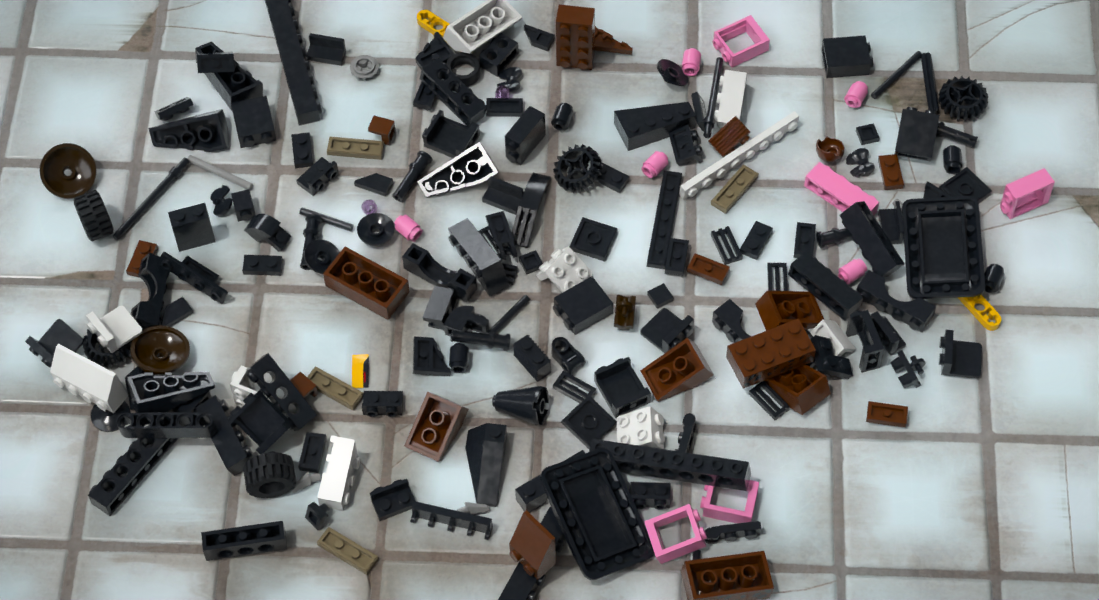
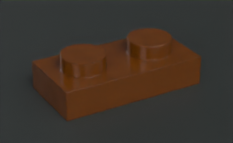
M897 154L878 156L884 190L903 189L904 183Z
M139 240L127 267V275L140 278L138 274L141 260L149 253L156 254L158 250L157 244Z
M696 253L687 267V272L720 285L723 284L730 271V266Z
M868 401L866 422L906 427L908 406Z

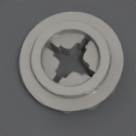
M369 55L358 56L350 64L352 75L356 76L357 79L363 78L364 81L366 78L372 79L379 69L378 61ZM365 66L368 67V70H367V69H364V70L362 71V69H361V67H362V68H364Z

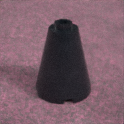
M537 386L499 391L492 399V405L496 411L534 425H543L548 414V410L545 409V403H549L546 387Z

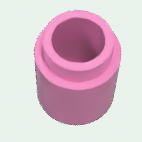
M690 48L683 53L682 70L687 76H695L700 70L701 53L698 50Z
M856 81L851 85L844 97L849 107L858 108L861 106L868 94L867 85L861 81Z
M655 151L643 163L642 172L649 178L656 177L669 164L668 157L663 152Z
M400 215L394 222L395 230L407 240L414 242L422 234L420 225L408 215Z
M853 259L838 269V277L849 285L864 276L865 272H867L866 264L861 259Z

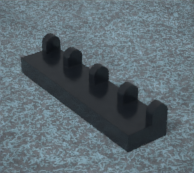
M416 501L412 505L411 523H415L416 518L429 520L428 527H433L434 522L447 524V531L452 532L453 526L468 529L467 536H471L474 530L485 533V540L490 538L493 528L491 518Z

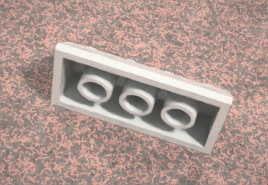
M486 0L448 25L443 39L454 51L470 54L520 21L522 16L507 0Z
M60 344L56 346L50 370L54 378L53 382L60 388H67L75 396L77 394L82 396L86 402L95 403L101 410H108L114 413L128 397L116 373Z

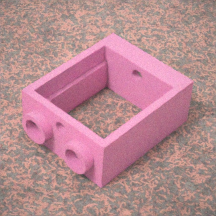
M750 15L715 31L712 42L714 48L722 54L724 61L728 62L733 68L769 51L770 39ZM746 32L755 44L733 54L725 41Z
M1043 168L1005 186L1000 208L1009 219H1013L1049 202L1055 181L1046 169Z
M749 481L747 489L749 494L745 511L710 504L714 486L705 485L704 490L707 491L706 497L702 496L700 508L703 509V516L732 523L751 522L759 482Z
M690 504L644 521L655 556L661 564L706 547L704 539H707L704 528H700L698 521H701L698 510H694ZM689 516L695 537L664 549L658 528Z

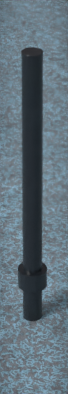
M721 57L716 59L707 117L704 118L703 123L705 127L703 136L705 138L711 137V131L715 124L714 113L723 66V58Z
M184 157L176 167L173 166L168 176L112 235L115 240H119L168 185L182 174L181 171L190 163L187 158Z

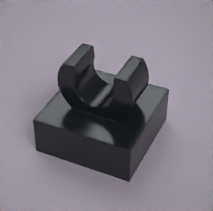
M312 502L307 507L305 518L317 530L324 528L326 518L328 517L326 512L330 508L325 503L318 506L315 502Z

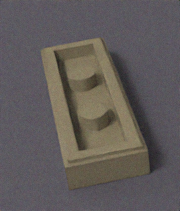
M330 136L327 155L382 160L384 141Z
M743 164L711 200V205L726 214L758 178L759 173Z
M316 366L307 377L317 385L318 392L353 411L363 398V392Z
M330 527L326 529L317 541L319 547L368 575L379 560L377 555Z

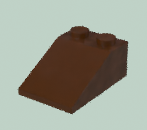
M766 291L755 303L766 331L798 318L804 329L808 330L815 328L824 320L817 301L810 292Z
M686 338L640 370L658 402L697 387L714 375L698 346L689 338Z
M808 365L800 366L764 380L792 410L801 415L831 394L827 376Z
M427 392L404 447L440 462L460 430L469 409L439 395Z
M526 510L523 512L509 543V554L515 562L519 561L523 565L528 575H533L539 579L556 564L555 537Z

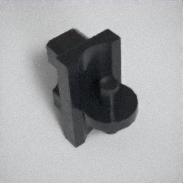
M903 350L897 352L899 357L891 361L890 364L895 373L904 369L907 370L908 373L898 377L903 388L915 385L916 388L921 386L914 371H917L919 375L924 373L922 369L926 364L924 359H917L914 355L910 357L912 362L909 363Z

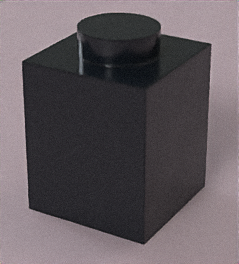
M249 189L231 193L238 222L253 218L255 210Z

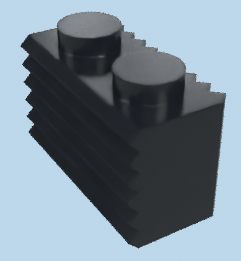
M530 335L524 336L513 344L514 356L537 382L551 373V359H548V356L544 354V351H541L537 343H534Z

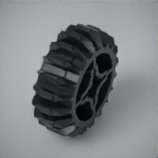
M961 76L960 79L954 77L953 80L948 79L942 85L938 101L941 109H944V114H950V119L956 117L957 121L961 118L965 122L967 118L972 121L974 117L979 118L985 112V108L988 105V94L986 93V88H983L982 83H977V79L970 80V76L967 79Z
M575 144L574 149L568 146L567 152L562 150L563 155L557 156L559 161L554 162L556 167L553 169L554 178L565 191L570 190L573 194L577 191L581 194L582 189L588 191L589 186L594 187V181L599 182L597 176L602 175V159L592 147H586L583 144L579 147Z
M87 329V335L83 338L82 346L84 354L89 360L104 368L108 365L112 369L114 364L119 367V362L126 363V357L131 358V343L133 340L111 353L106 346L103 347L97 339L98 336L95 333L92 334ZM96 343L100 344L98 351L95 350Z

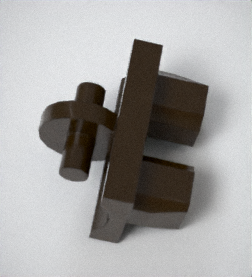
M617 295L614 327H617L618 330L628 331L633 329L636 296L625 297Z

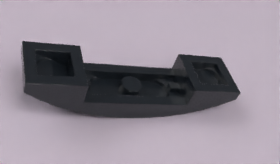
M533 173L526 185L519 206L538 211L544 193L547 192L551 177ZM522 212L516 236L519 235L525 212ZM530 213L528 215L525 230L523 233V237L525 238L532 215Z

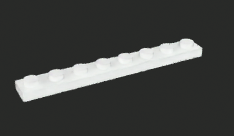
M795 111L682 184L679 196L683 200L693 197L697 194L698 190L703 187L707 188L712 181L722 178L730 169H736L741 162L751 159L756 152L766 149L774 140L778 141L788 131L792 132L798 126L799 115Z

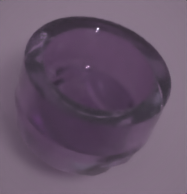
M498 86L495 91V98H510L509 89L506 86Z
M369 199L362 203L361 208L366 215L377 213L378 209L374 200Z

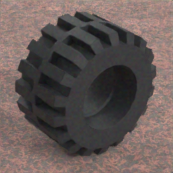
M93 190L74 198L76 211L90 241L113 234V225L99 192Z
M265 453L249 459L244 464L243 472L246 491L251 496L257 498L278 497L293 490L297 484L293 460L287 454Z

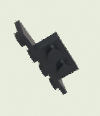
M166 252L161 254L158 264L163 269L186 281L198 291L211 297L214 301L221 304L224 303L228 291L215 283L219 278L218 274L189 256H186L181 262Z

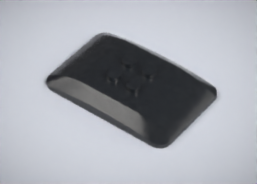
M973 196L917 198L904 201L902 217L908 295L913 299L976 297L982 295L985 291V275L978 200Z
M599 448L548 466L542 470L540 479L565 540L585 578L597 580L653 557L654 550L646 527L614 457L608 449Z

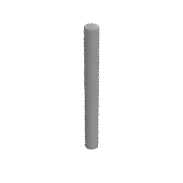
M189 155L187 158L190 163L245 189L251 190L253 188L252 183L192 155Z

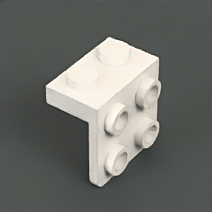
M568 246L561 250L559 248L551 254L552 259L549 262H544L539 267L540 271L536 276L540 281L549 278L563 293L588 279L593 273Z
M124 306L117 307L100 319H98L93 311L86 315L89 322L86 324L92 334L95 333L98 336L97 339L103 347L106 346L111 353L143 332L141 326Z
M242 365L238 371L234 372L230 383L234 401L240 407L245 404L243 400L250 393L253 395L257 393V391L252 390L253 385L247 376V367Z
M651 406L617 417L618 443L638 446L648 445L652 448L664 449V418Z

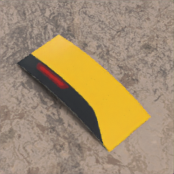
M369 354L352 355V387L369 388Z

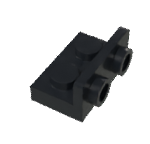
M686 125L669 133L675 160L679 166L694 159L699 163L703 162L702 155L704 153L702 147L698 144L700 138L696 130Z
M321 157L296 180L297 184L314 196L330 180L337 176L339 173L337 163L335 161L330 163Z
M878 311L872 313V321L887 352L891 355L905 348L906 343L885 316H881Z
M364 391L363 415L369 417L386 415L388 417L402 416L403 391Z
M407 479L396 480L388 486L377 487L370 492L371 502L379 521L411 510L415 501Z
M630 482V495L637 509L655 508L663 510L670 508L671 483Z

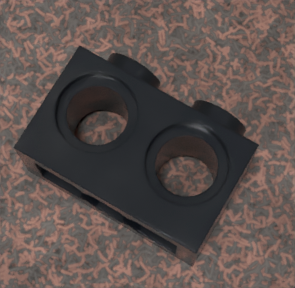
M500 33L496 38L492 39L486 50L481 51L479 55L480 67L498 77L500 72L519 54L518 42Z

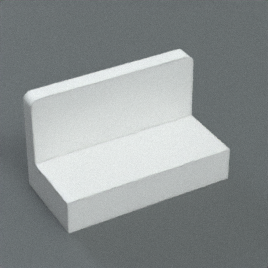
M822 320L810 332L812 336L818 335L830 338L835 356L841 357L846 351L854 352L856 350L834 320Z

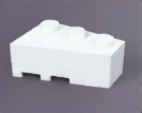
M725 70L724 76L721 75L719 86H722V93H718L717 104H720L719 110H715L714 115L717 127L723 128L735 116L739 120L741 119L747 80L746 72Z
M331 436L330 442H332L333 449L331 455L327 454L326 461L329 462L326 472L322 476L318 502L319 506L325 503L330 509L343 511L345 504L349 503V488L354 485V471L359 468L360 457L357 454L355 440Z

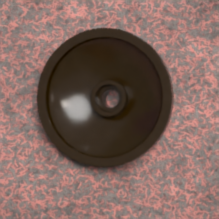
M63 143L52 147L43 156L40 163V178L45 188L51 194L64 199H73L85 194L94 184L96 164L91 154L83 147L72 143ZM68 169L72 173L70 176H66L64 171Z
M169 326L146 328L131 343V357L134 363L140 369L153 374H165V372L178 370L186 363L190 354L189 342L185 335Z

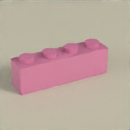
M821 162L805 177L804 186L842 212L855 202L865 201L873 215L878 211L879 201L874 196L868 195L859 186L853 185L844 176L837 174L829 166Z

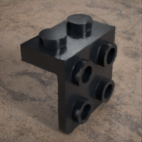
M663 308L640 330V334L662 352L666 353L693 333L694 319L687 315L681 320L667 308Z
M57 319L39 341L29 336L25 342L30 346L29 350L37 357L38 355L42 356L43 359L41 361L50 368L58 344L76 353L83 345L84 339L63 320Z
M946 329L944 337H940L939 348H942V353L939 354L941 375L980 378L982 345L976 342L953 340L954 330Z

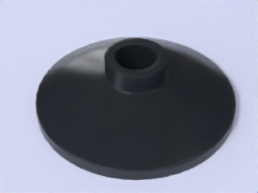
M661 59L657 63V69L667 83L676 86H685L688 83V76L683 73L682 67L675 62Z
M382 213L366 215L359 221L357 226V234L360 240L372 246L387 243L393 237L395 231L391 218Z
M314 240L305 248L304 259L311 270L323 274L340 252L333 243L327 240Z
M124 401L114 413H107L108 410L103 411L95 404L91 410V421L101 431L114 432L119 430L116 423L117 417L123 413H130V408L127 402Z

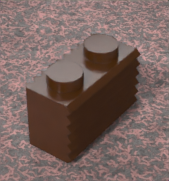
M735 116L708 142L722 157H725L736 150L734 147L739 143L743 145L750 138L748 136L750 131Z

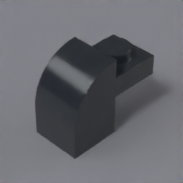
M267 214L255 215L244 229L257 242L266 240L278 252L284 248L291 238V235L279 226L281 222Z
M460 306L449 314L444 323L445 335L451 337L452 329L460 331L471 329L486 334L489 331V319H486L483 315H475L473 306Z

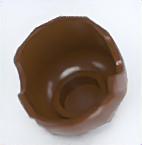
M828 136L823 141L817 140L816 152L823 161L835 162L844 155L845 147L842 141L836 138H829Z

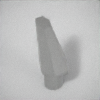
M307 472L296 482L297 484L294 486L295 488L292 490V493L311 486V482L321 481L320 474L309 475V472Z
M465 502L464 507L457 509V511L469 514L491 511L485 504Z

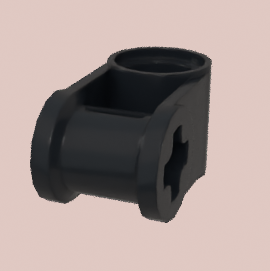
M557 337L552 341V357L565 372L572 374L574 369L586 363L583 355L566 338Z

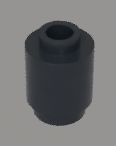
M560 103L556 107L551 120V124L555 129L560 131L568 129L573 116V107L568 103Z
M950 145L943 150V165L947 173L956 174L962 168L961 149L954 145Z
M991 264L984 273L985 291L988 293L997 292L1004 277L1003 267L998 264Z
M455 343L450 347L449 366L454 373H464L469 365V348L463 343Z

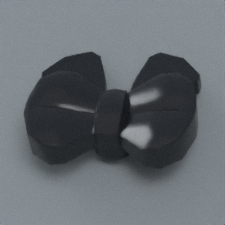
M510 67L501 71L498 75L499 78L507 81L497 84L498 90L504 92V90L509 92L518 90L520 88L518 78L522 75L521 69L519 67Z
M859 148L853 151L852 154L850 153L846 158V164H858L857 167L850 171L853 177L859 178L860 175H868L875 169L874 164L868 162L869 151L866 148Z
M225 185L214 190L210 197L215 205L213 213L218 217L224 216L232 206L231 198L224 199L230 191V188Z

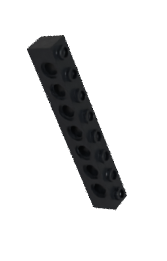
M210 391L190 400L189 404L183 403L165 413L197 412V406L212 398ZM138 438L132 442L128 451L117 459L112 469L106 471L102 480L91 488L88 494L91 504L108 516H111L178 438ZM127 473L126 476L120 477L122 474ZM114 488V490L107 492L108 489Z
M592 439L589 450L591 452L599 448L608 449L613 455L619 471L623 473L747 491L751 477L750 465L747 461Z

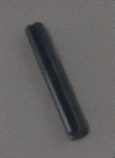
M929 52L922 53L921 62L928 110L935 111L937 114L939 105L932 57Z

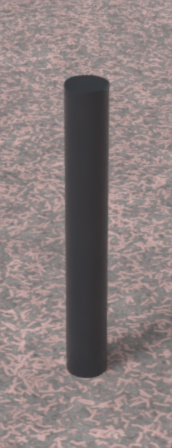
M303 207L300 209V215L316 214L321 216L324 223L348 231L353 229V224Z
M524 295L488 332L496 334L530 301V298Z

